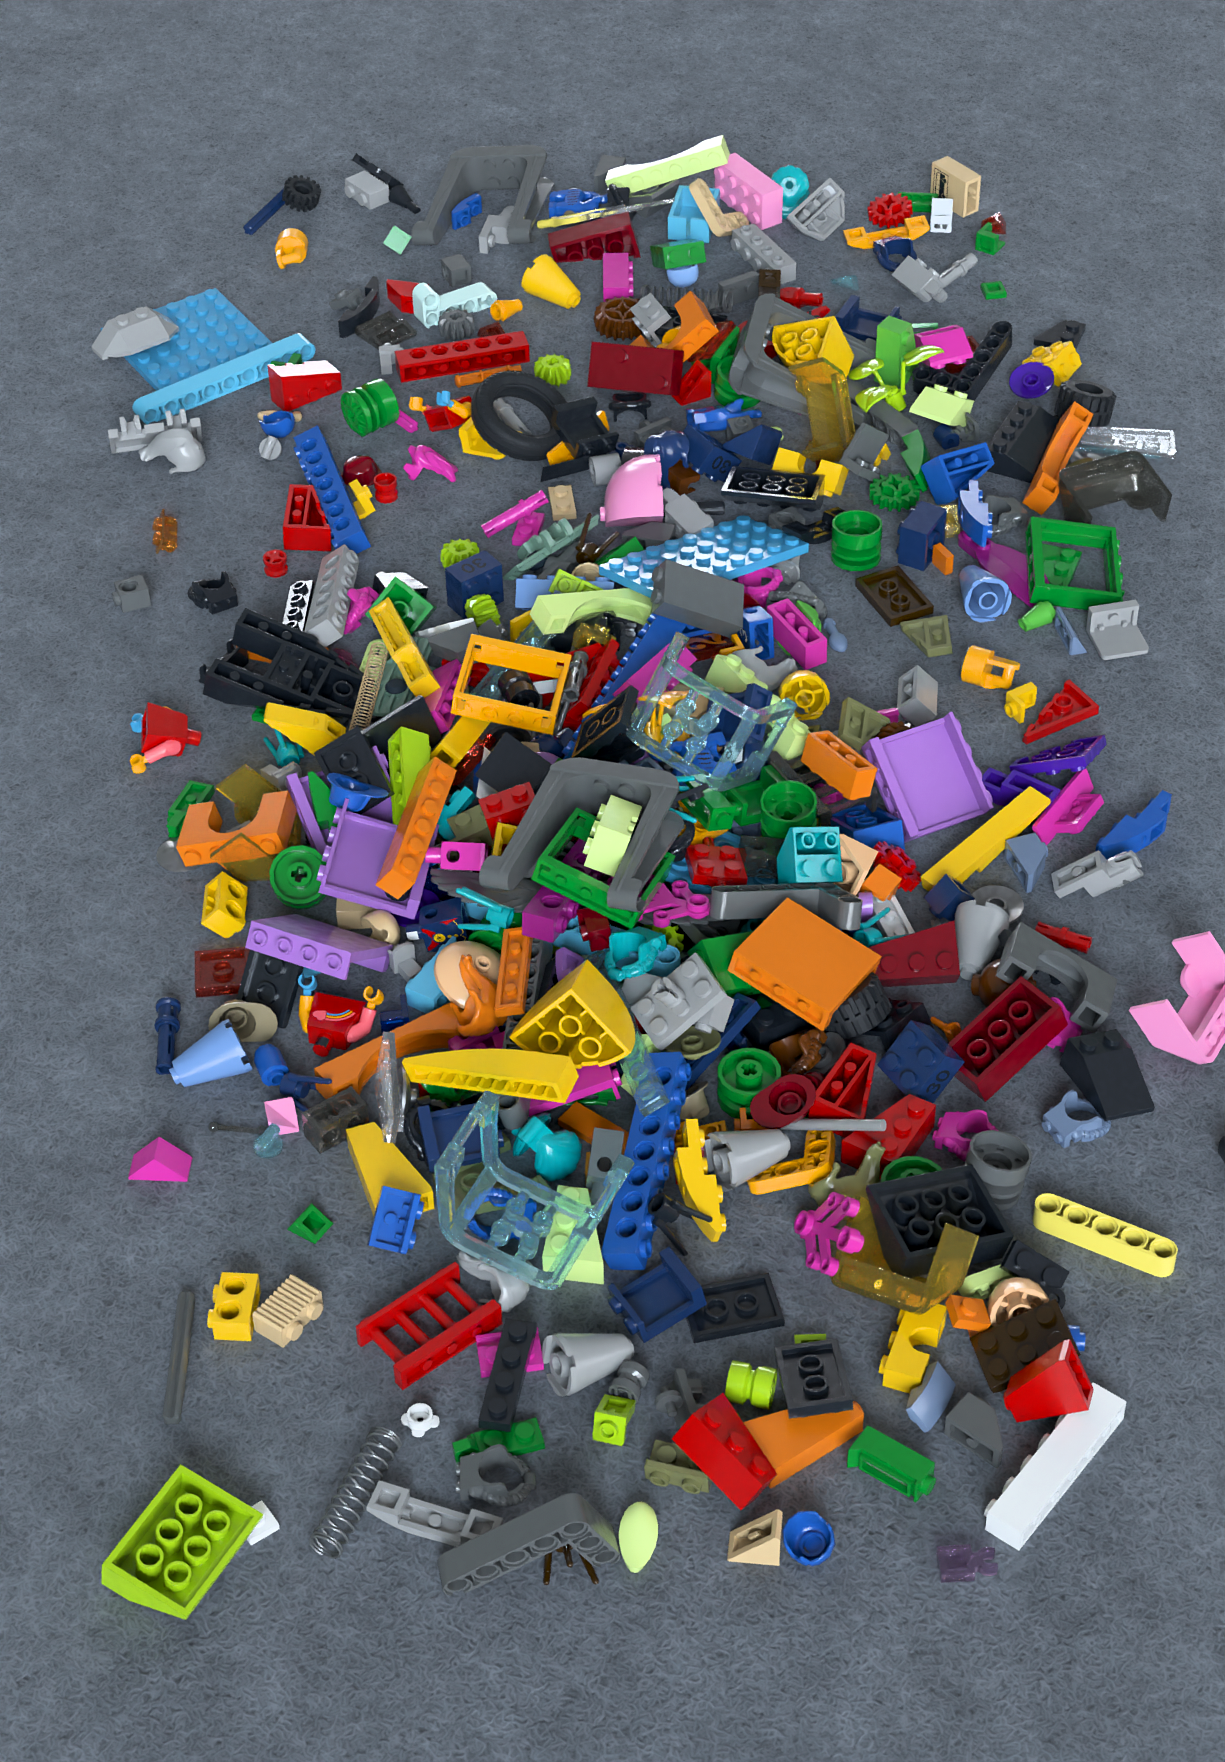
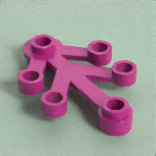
M652 874L646 882V889L655 877V875ZM613 876L608 879L607 885H611ZM678 880L672 883V893L663 883L643 914L655 911L653 913V925L665 928L669 926L671 919L688 915L694 919L708 916L710 902L705 895L693 894L688 888L687 882ZM641 890L638 897H641L645 890ZM668 907H674V909L667 911L660 910ZM643 914L641 915L638 921L643 919Z
M831 1192L827 1200L816 1211L803 1210L797 1215L794 1231L800 1235V1238L805 1240L806 1266L808 1268L820 1270L821 1273L829 1276H834L837 1273L839 1260L831 1256L830 1240L836 1242L839 1250L849 1254L857 1253L862 1249L864 1236L859 1230L849 1226H844L841 1230L834 1228L845 1216L853 1218L857 1215L860 1208L858 1200L851 1197L845 1198L842 1194ZM831 1210L834 1211L823 1223H821V1220ZM816 1235H818L820 1252L817 1251Z

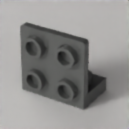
M863 422L856 430L851 443L844 451L839 463L872 482L874 478L880 480L881 469L873 464L889 435Z

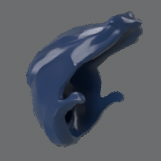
M675 430L664 431L658 435L650 436L645 442L644 455L660 454L659 463H661L662 473L660 486H662V490L666 488L671 489L668 478L669 468L675 465L680 458H682L683 467H689L688 452L690 441L684 432Z

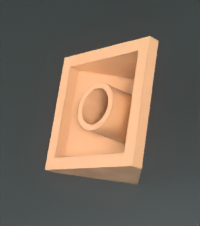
M839 834L843 882L831 884H835L857 896L878 851L844 834Z

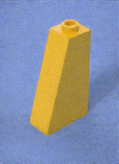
M461 716L430 754V760L435 756L454 768L490 722Z
M375 1122L346 1129L348 1148L373 1216L375 1215L382 1186L421 1194L420 1201L424 1202L422 1212L435 1209L432 1187Z

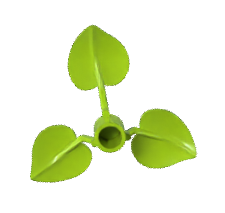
M924 345L905 354V360L901 363V389L897 388L896 385L884 384L877 371L884 366L882 359L874 358L861 363L849 371V379L859 380L872 373L876 376L880 386L869 387L859 392L855 396L857 405L863 411L868 412L876 402L885 398L886 403L897 411H902L906 408L903 395L907 394L905 390L906 365L911 366L936 354L945 353L944 350L933 345Z

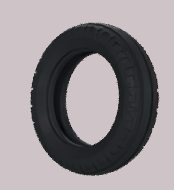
M503 371L487 377L477 387L471 402V417L480 436L492 448L497 449L498 452L506 456L509 455V457L517 460L540 461L548 459L547 453L562 441L551 425L550 419L553 407L567 402L550 383H546L545 380L535 377V375L521 371ZM501 397H517L534 404L547 417L550 431L542 435H527L515 431L498 417L494 410L493 402Z

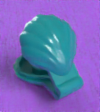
M792 165L780 167L771 178L783 187L782 219H787V216L809 196V182L806 173Z
M551 1113L533 1115L532 1118L528 1117L527 1122L522 1127L511 1132L516 1137L513 1144V1156H522L531 1148L535 1152L534 1169L537 1176L540 1175L549 1182L562 1180L576 1170L577 1164L581 1160L582 1144L575 1132L562 1130L553 1133L547 1127L551 1120Z

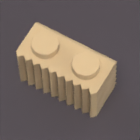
M290 1274L285 1283H282L281 1287H278L277 1291H274L273 1295H270L269 1299H266L265 1303H262L261 1307H258L257 1311L253 1312L252 1317L255 1331L284 1348L291 1340L295 1341L300 1337L303 1327L310 1320H316L323 1311L322 1293L312 1285Z

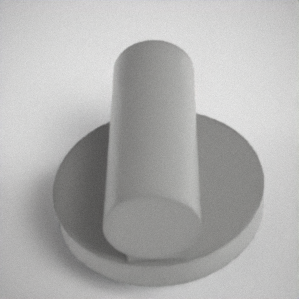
M270 435L262 440L259 446L260 457L267 460L277 459L282 452V445L279 440Z

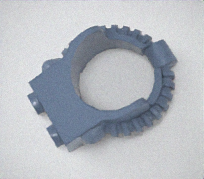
M1070 1090L1064 1095L1059 1104L1051 1106L1048 1112L1043 1115L1042 1122L1044 1131L1049 1132L1055 1143L1060 1144L1063 1148L1070 1146L1071 1139L1076 1143L1080 1140L1081 1142H1087L1102 1137L1108 1133L1111 1127V1120L1104 1121L1089 1101L1085 1098L1083 1100L1078 1098L1075 1090ZM1083 1110L1095 1113L1097 1116L1087 1121H1077L1070 1118L1068 1114L1073 1111Z

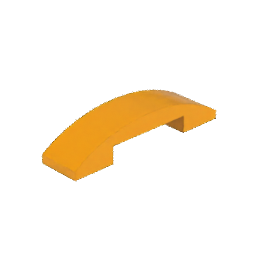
M925 215L904 219L905 226L870 233H866L864 227L843 230V234L848 245L860 249L873 248L874 241L895 235L914 240L930 230Z

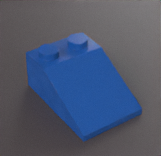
M869 802L837 809L834 814L827 816L830 827H839V834H844L870 848H873L879 841L881 843L885 841L889 846L892 844L894 847L898 846L905 851L902 820Z

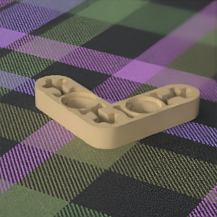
M698 178L689 185V190L711 231L716 236L732 235V230L743 225H749L747 217L742 212L723 214L709 187L702 179Z

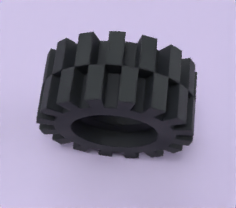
M294 175L293 178L289 177L285 181L282 200L285 201L286 206L290 205L292 210L297 208L296 211L300 212V209L303 212H307V209L311 211L318 205L321 195L320 185L316 184L315 180L310 181V177L305 179L303 175H300L299 178L297 175Z

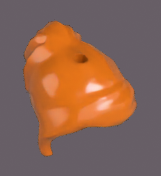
M470 954L466 956L461 955L459 963L461 977L470 996L461 1013L456 1004H449L457 1018V1031L465 1037L486 1035L492 1032L495 1027L503 1026L508 1016L497 1018L494 1012L497 985L476 970Z

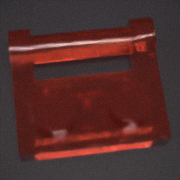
M488 733L483 740L480 737L476 740L458 763V766L454 768L457 771L452 785H459L482 760L484 747L489 750L496 741L492 735Z

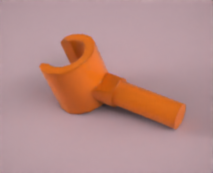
M931 1017L930 1019L932 1024L944 1031L948 1043L962 1031L958 1022L947 1024L936 1017Z

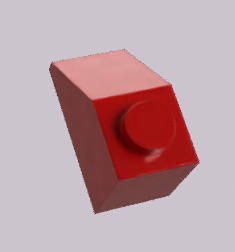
M387 279L388 299L401 312L414 314L412 293L414 287L419 283Z

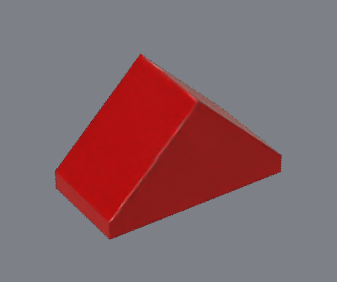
M697 359L681 380L680 396H671L681 406L711 397V371Z

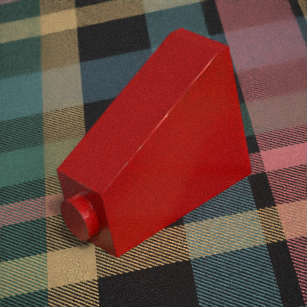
M1071 1340L1062 1341L1010 1377L1007 1391L1004 1392V1404L1007 1410H1011L1016 1422L1089 1410L1094 1389Z

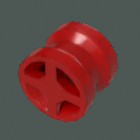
M274 549L267 551L263 555L264 572L267 576L277 578L284 576L288 572L287 556L284 551Z

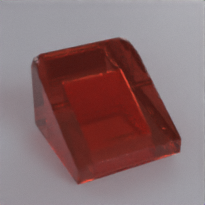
M1000 213L981 221V228L989 222L992 223V233L1006 234V222Z
M495 322L480 328L477 336L480 338L505 334L500 323Z

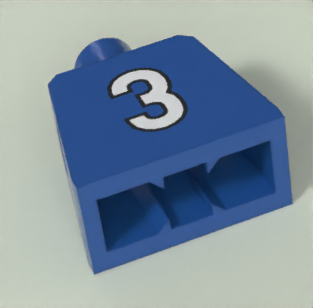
M761 606L743 609V627L737 633L744 648L754 649L762 646L763 651L755 654V656L761 660L774 658L772 616ZM755 639L759 641L758 646L755 643Z

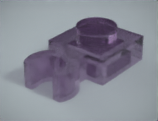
M970 1544L937 1546L936 1556L941 1583L975 1581V1572L985 1576L997 1574L998 1563H986L984 1561L994 1559L995 1548L983 1547L978 1552L972 1553Z

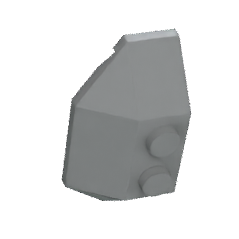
M829 178L787 216V221L800 234L824 241L845 221V205L843 200L845 192Z
M147 306L139 307L132 312L121 314L116 318L108 320L91 346L92 351L102 360L109 359V357L117 358L133 355L169 341L179 331V327L163 314Z

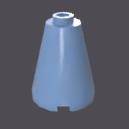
M968 565L961 570L959 582L965 612L974 621H994L996 619L992 617H998L1000 614L1004 615L1011 604L1012 594L1006 582L976 565Z
M228 1018L172 1061L173 1067L169 1071L176 1085L182 1083L183 1087L248 1073L253 1070V1067L250 1063L244 1064L243 1061L249 1060L237 1034L234 1033Z

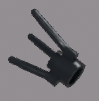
M664 1193L656 1194L648 1205V1212L654 1216L652 1223L662 1230L683 1256H687L688 1252L666 1226V1223L675 1222L680 1214L694 1220L692 1218L694 1216L709 1223L713 1221L712 1217L685 1206Z

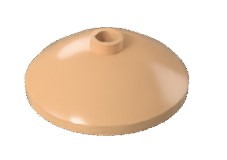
M458 941L447 945L439 953L434 964V976L438 987L451 1002L463 1009L470 994L461 977L459 967L461 955L466 956L470 954L476 970L496 985L498 982L501 955L494 949L473 941Z

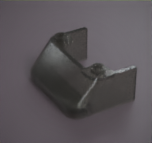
M1126 451L1062 469L1058 477V487L1065 521L1091 524L1093 516L1088 511L1089 509L1125 500L1131 508L1136 510L1150 508L1161 522L1166 521L1172 493L1146 458L1137 451Z

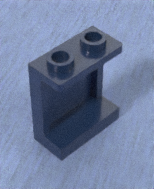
M855 295L850 296L835 316L843 332L863 341H866L867 338L876 341L877 326L888 316L902 320L900 307L895 306L889 315L859 308L860 297Z
M755 683L747 684L746 692L724 694L718 690H711L701 736L709 733L723 732L726 744L720 746L717 744L718 747L763 742L773 692Z
M488 1094L481 1095L482 1101L479 1103L430 1112L429 1105L417 1107L418 1120L430 1173L500 1159L499 1148L504 1147V1140L501 1129H495L494 1121L498 1120V1114L494 1103H489Z
M670 1247L659 1252L662 1264L620 1290L613 1283L607 1286L611 1296L607 1301L616 1315L621 1313L624 1316L623 1322L632 1336L637 1334L643 1343L707 1305L702 1286Z

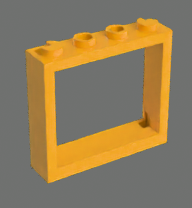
M471 634L454 690L451 714L553 735L572 655ZM475 645H480L481 649L475 648ZM474 661L557 678L558 682L550 711L466 694L465 691ZM557 662L564 663V666H558Z

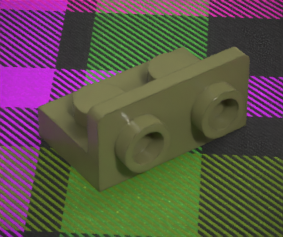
M655 1439L650 1459H647L644 1465L645 1478L661 1487L672 1484L681 1486L684 1491L691 1494H698L700 1491L709 1493L712 1480L677 1444Z

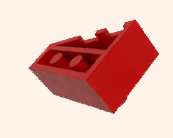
M326 360L303 362V364L293 365L292 363H285V366L267 365L271 401L283 411L289 412L342 390L341 373Z
M289 485L283 522L284 550L331 551L330 526L325 520L324 511L321 510L320 501L313 485Z
M850 1043L816 1090L814 1104L809 1109V1119H866L877 1053ZM833 1131V1133L844 1138L855 1132Z
M912 1094L907 1095L873 1118L886 1121L887 1127L885 1131H855L842 1140L841 1162L858 1169L869 1147L877 1142H881V1146L886 1148L880 1160L881 1179L885 1167L892 1161L916 1154L934 1128L936 1105Z
M724 1393L695 1411L672 1438L740 1510L757 1499L777 1475V1472Z

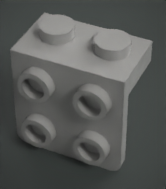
M649 293L641 298L630 310L635 315L632 318L634 323L643 332L645 338L656 348L662 342L654 331L670 320L671 317L655 297Z
M1136 600L1089 607L1086 631L1101 659L1110 660L1148 653L1149 646L1137 626L1139 604Z

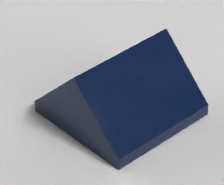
M761 424L724 443L723 447L751 460L770 465L782 438V432Z

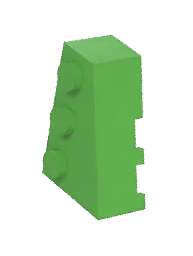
M888 316L877 326L876 358L882 359L884 362V366L877 371L885 385H896L899 388L901 386V363L905 360L904 355L915 349L916 344L912 323L892 316ZM919 363L911 366L906 365L905 384L908 383L913 370L919 366Z

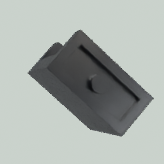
M594 396L553 407L550 423L574 459L604 451L609 453L616 449L619 434L617 431L609 433L595 413L598 402Z

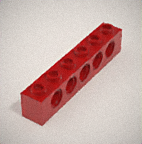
M523 331L394 351L396 370L401 383L530 362L529 344Z

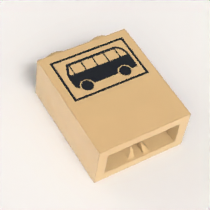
M949 156L932 162L930 193H937L939 198L953 199L952 211L961 217L977 212L979 209L981 175Z

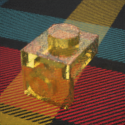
M957 504L936 505L947 509L945 538H951L955 534H960Z
M581 623L574 632L572 646L580 649L588 646L591 639L605 645L612 638L616 640V637L609 634L610 629L596 623L593 626Z

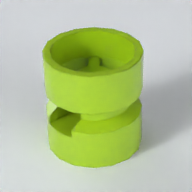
M733 1360L727 1377L725 1396L732 1403L743 1405L750 1399L751 1405L770 1410L776 1389L777 1368L759 1366L754 1371L751 1363Z

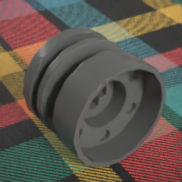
M996 1130L982 1131L972 1138L964 1166L973 1165L999 1211L1007 1210L1017 1205L1025 1184L1024 1180L1032 1162V1154L1026 1143L1014 1135Z

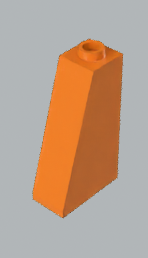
M853 1401V1410L789 1419L786 1409L743 1422L777 1472L776 1477L770 1482L768 1487L772 1489L863 1432L864 1412L861 1406L856 1401Z

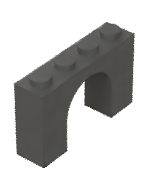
M1020 922L1005 943L996 976L1010 985L1020 976L1028 980L1035 970H1040L1054 976L1067 987L1073 997L1074 1003L1070 1020L1095 1033L1110 1013L1117 978Z

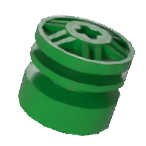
M373 379L361 387H356L343 393L340 402L343 416L348 426L361 437L375 432L379 427L384 428L395 423L399 418V406L396 397L389 385L382 379Z
M849 510L836 515L832 520L833 541L831 542V561L835 566L848 571H865L877 566L881 561L882 520L877 515L863 510Z
M779 781L770 785L762 793L760 799L762 840L768 847L775 851H780L791 827H817L816 794L809 786L797 781Z

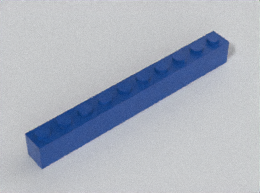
M651 613L646 620L650 624L645 623L637 634L641 638L636 637L628 649L632 652L627 651L619 663L623 666L618 665L610 676L613 681L608 680L600 691L604 695H599L591 707L594 708L607 704L615 698L612 694L676 637L679 638L687 624ZM592 713V714L588 715L587 717H585L584 719H582L581 722H584L586 719H588V718H589L590 716H592L594 713ZM581 724L571 736L575 739L574 742L570 740L562 750V753L565 755L563 760L572 757Z

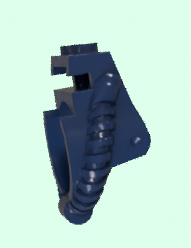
M895 235L873 242V252L877 255V259L882 267L888 271L894 272L900 265V263L889 260L888 255L902 254V257L906 258L909 255L914 260L917 259L916 252L913 249V242L910 238H902Z

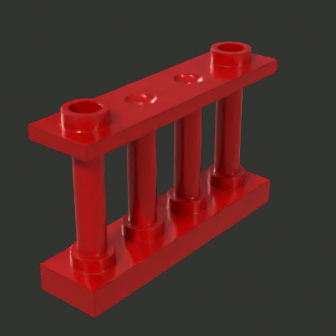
M613 638L598 650L587 671V675L582 681L578 700L571 703L566 713L573 720L581 713L584 714L592 708L593 698L604 695L600 692L602 689L600 683L604 682L606 684L608 680L613 681L610 678L611 675L609 674L608 667L611 666L613 669H616L618 665L623 666L619 663L620 660L617 659L618 656L615 654L620 644Z
M453 1262L446 1268L439 1269L435 1275L372 1316L365 1317L355 1326L357 1343L360 1347L373 1340L395 1363L393 1365L395 1383L402 1390L475 1343L476 1335L488 1334L502 1325L501 1306L494 1299L485 1305H479L458 1285L461 1282L459 1265L456 1262ZM448 1291L470 1314L459 1322H455L434 1300ZM424 1308L445 1331L435 1338H429L409 1316ZM399 1324L420 1347L409 1355H405L384 1332Z

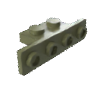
M480 804L447 819L448 825L455 836L454 839L447 842L486 843L489 846L492 845V837ZM452 851L450 853V860H459V852Z

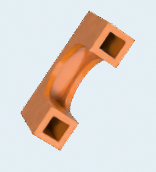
M691 290L674 305L681 318V327L674 340L664 347V349L683 350V363L719 332L705 304ZM642 335L630 344L633 346L655 348Z
M288 790L266 793L262 796L259 811L253 821L239 830L219 833L223 820L214 801L192 804L188 807L176 848L185 867L279 854L287 849L297 809Z

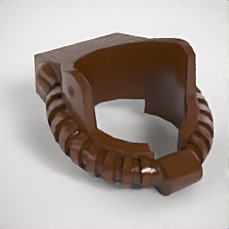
M812 1027L794 1032L770 1044L769 1051L781 1066V1077L790 1074L803 1075L820 1061L821 1054L819 1049L822 1047L820 1042L823 1044L828 1038L824 1031L817 1027ZM803 1054V1056L796 1062L794 1058Z

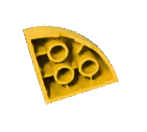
M835 316L777 325L773 328L772 343L779 358L788 369L814 383L820 384L842 383L847 378L854 354Z
M587 959L553 986L524 1015L509 1038L525 1051L571 1056L575 1068L582 1069L583 1066H605L630 1054L635 1045V1029L629 1011L619 994Z

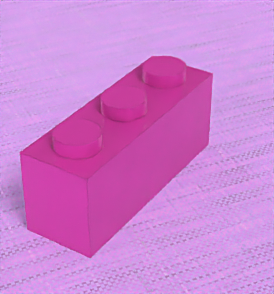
M603 253L604 302L606 299H613L614 297H633V261H629L628 253Z
M788 598L767 606V613L773 618L774 638L804 670L827 662V638Z

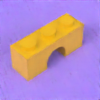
M779 447L772 470L805 473L804 464L807 457ZM821 459L819 468L813 474L825 475L824 496L832 498L833 494L841 495L849 469L843 465Z
M911 1296L907 1308L901 1307L897 1319V1325L900 1327L898 1332L892 1331L888 1343V1349H890L889 1356L883 1355L879 1367V1373L883 1374L882 1386L910 1394L912 1389L922 1385L927 1366L929 1365L930 1354L917 1351L913 1347L916 1345H929L937 1348L946 1324V1306Z

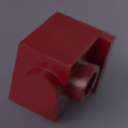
M590 908L576 910L583 942H589L591 952L608 949L609 937L611 935L608 918Z

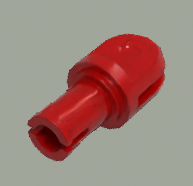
M785 287L780 290V299L798 309L804 306L821 307L823 304L822 293L805 292L801 287Z

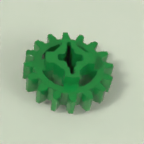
M889 473L888 477L880 475V480L874 478L873 483H870L869 499L873 500V505L880 504L879 509L887 507L889 512L892 509L901 512V508L909 510L910 505L916 506V501L920 499V485L916 484L915 479L910 480L909 475L901 477V473L897 475Z

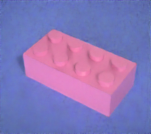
M737 153L729 155L728 164L715 167L714 188L720 189V199L728 207H732L737 212H742L751 224H755L761 230L782 223L783 187Z

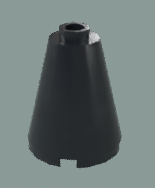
M603 611L579 619L569 625L564 633L550 634V645L557 652L568 653L571 650L574 638H578L579 649L598 642L604 646L612 638L620 644L619 624L614 625L612 619L617 618L616 614L613 611Z

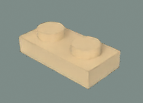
M571 485L548 487L553 521L563 518L567 520L576 519Z

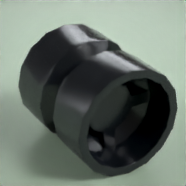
M509 669L501 674L497 686L505 702L529 707V703H533L534 708L538 707L540 696L527 672Z

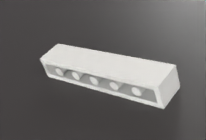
M1093 1382L1094 1391L1089 1410L1060 1415L1056 1422L1055 1430L1051 1434L1046 1433L1042 1437L1037 1452L1033 1456L1028 1455L1021 1465L1020 1473L1016 1478L1011 1476L1007 1480L999 1499H992L984 1512V1516L987 1517L985 1530L1015 1549L1020 1550L1121 1423L1125 1413V1400Z

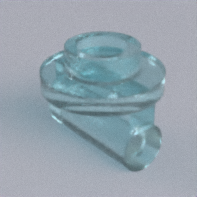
M270 1124L264 1133L255 1139L253 1148L257 1156L268 1159L276 1157L281 1153L283 1142L279 1137L280 1128L276 1124Z

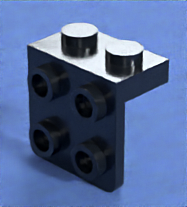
M888 998L891 1003L890 1013L877 1026L862 1035L880 1036L887 1052L910 1020L929 1025L933 1029L934 1027L923 1002L891 1000V998Z

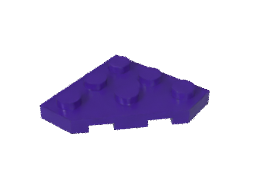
M1105 735L1073 740L1070 744L1063 746L1062 750L1060 746H1055L1040 751V754L1032 756L1031 760H1029L1028 756L1018 758L1009 766L1010 772L1016 770L1033 777L1036 773L1045 772L1046 775H1054L1060 773L1063 769H1070L1071 772L1084 770L1107 745Z

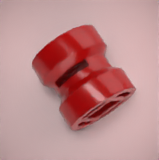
M387 472L376 475L374 477L375 499L384 504L396 501L398 498L396 476Z

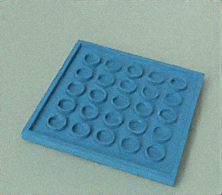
M214 288L153 309L172 320L179 327V331L169 341L123 357L157 391L270 345L272 342L225 296Z

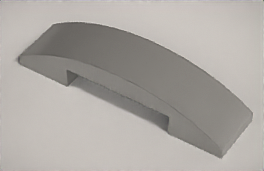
M380 1480L367 1505L368 1512L402 1531L456 1547L503 1523L502 1517L476 1509H471L468 1515L410 1497V1489Z

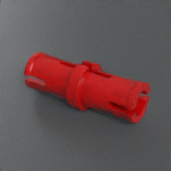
M1038 922L1035 931L1062 947L1074 949L1085 954L1088 953V948L1090 949L1092 944L1091 936L1069 931V928L1064 926L1059 928Z

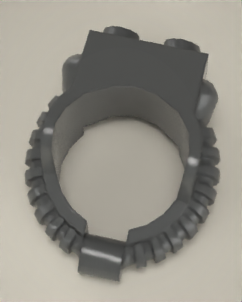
M987 495L984 498L983 503H988V512L992 513V516L999 515L997 525H993L992 536L1007 534L1011 528L1017 527V522L1019 521L1021 526L1027 524L1028 511L1024 510L1021 503L1015 498L998 497L995 495Z
M802 581L796 582L790 591H771L768 595L770 601L775 603L787 598L795 606L798 600L807 603L817 611L819 620L825 619L828 613L825 603Z
M493 1445L480 1453L472 1452L470 1455L460 1457V1464H456V1476H460V1481H456V1494H460V1501H469L470 1495L471 1497H476V1500H484L494 1506H512V1504L516 1505L518 1502H522L528 1497L531 1490L536 1489V1475L531 1473L529 1467L522 1459H518L516 1455L512 1456L511 1453H508L504 1445ZM505 1467L519 1473L523 1483H520L514 1490L508 1491L505 1483H489L483 1481L482 1477L487 1471Z

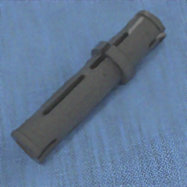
M576 651L573 654L572 662H570L569 674L563 692V697L568 702L578 700L583 678L587 675V661L589 657L584 651Z

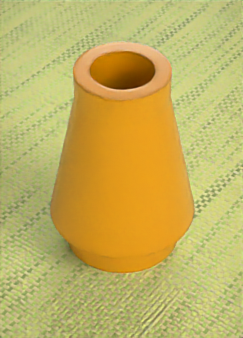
M519 299L496 300L490 307L491 316L496 321H504L522 310V302Z

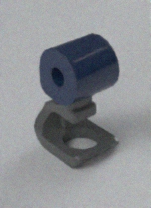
M965 413V430L961 425H957L953 429L947 424H941L935 429L933 437L944 450L959 446V439L962 442H977L979 440V424L970 413Z

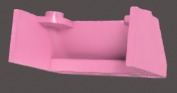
M1208 931L1172 941L1173 946L1186 964L1181 972L1180 984L1188 994V997L1178 1013H1176L1168 999L1132 1006L1129 1009V1012L1154 1047L1197 1064L1213 1062L1225 1043V953L1211 932Z

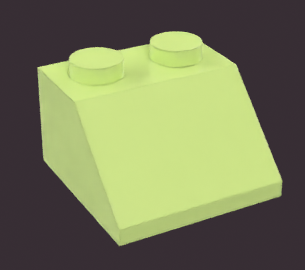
M935 384L934 387L926 386L910 407L909 412L950 426L961 425V427H965V413L971 412L974 401L967 399L968 394L955 391L952 394L947 392V387Z

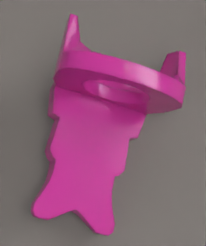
M418 445L417 447L409 446L408 451L412 457V464L406 463L403 467L409 479L414 481L424 467L428 470H433L437 474H442L451 482L456 481L454 473L458 472V468L446 460L445 457L424 445Z

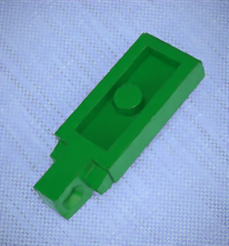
M189 780L168 810L166 826L169 838L180 836L189 805L209 802L215 793L214 785Z
M536 1417L513 1423L511 1432L487 1429L468 1435L465 1439L452 1443L456 1463L460 1462V1457L470 1455L472 1452H483L487 1448L498 1444L504 1445L512 1456L545 1449V1442Z

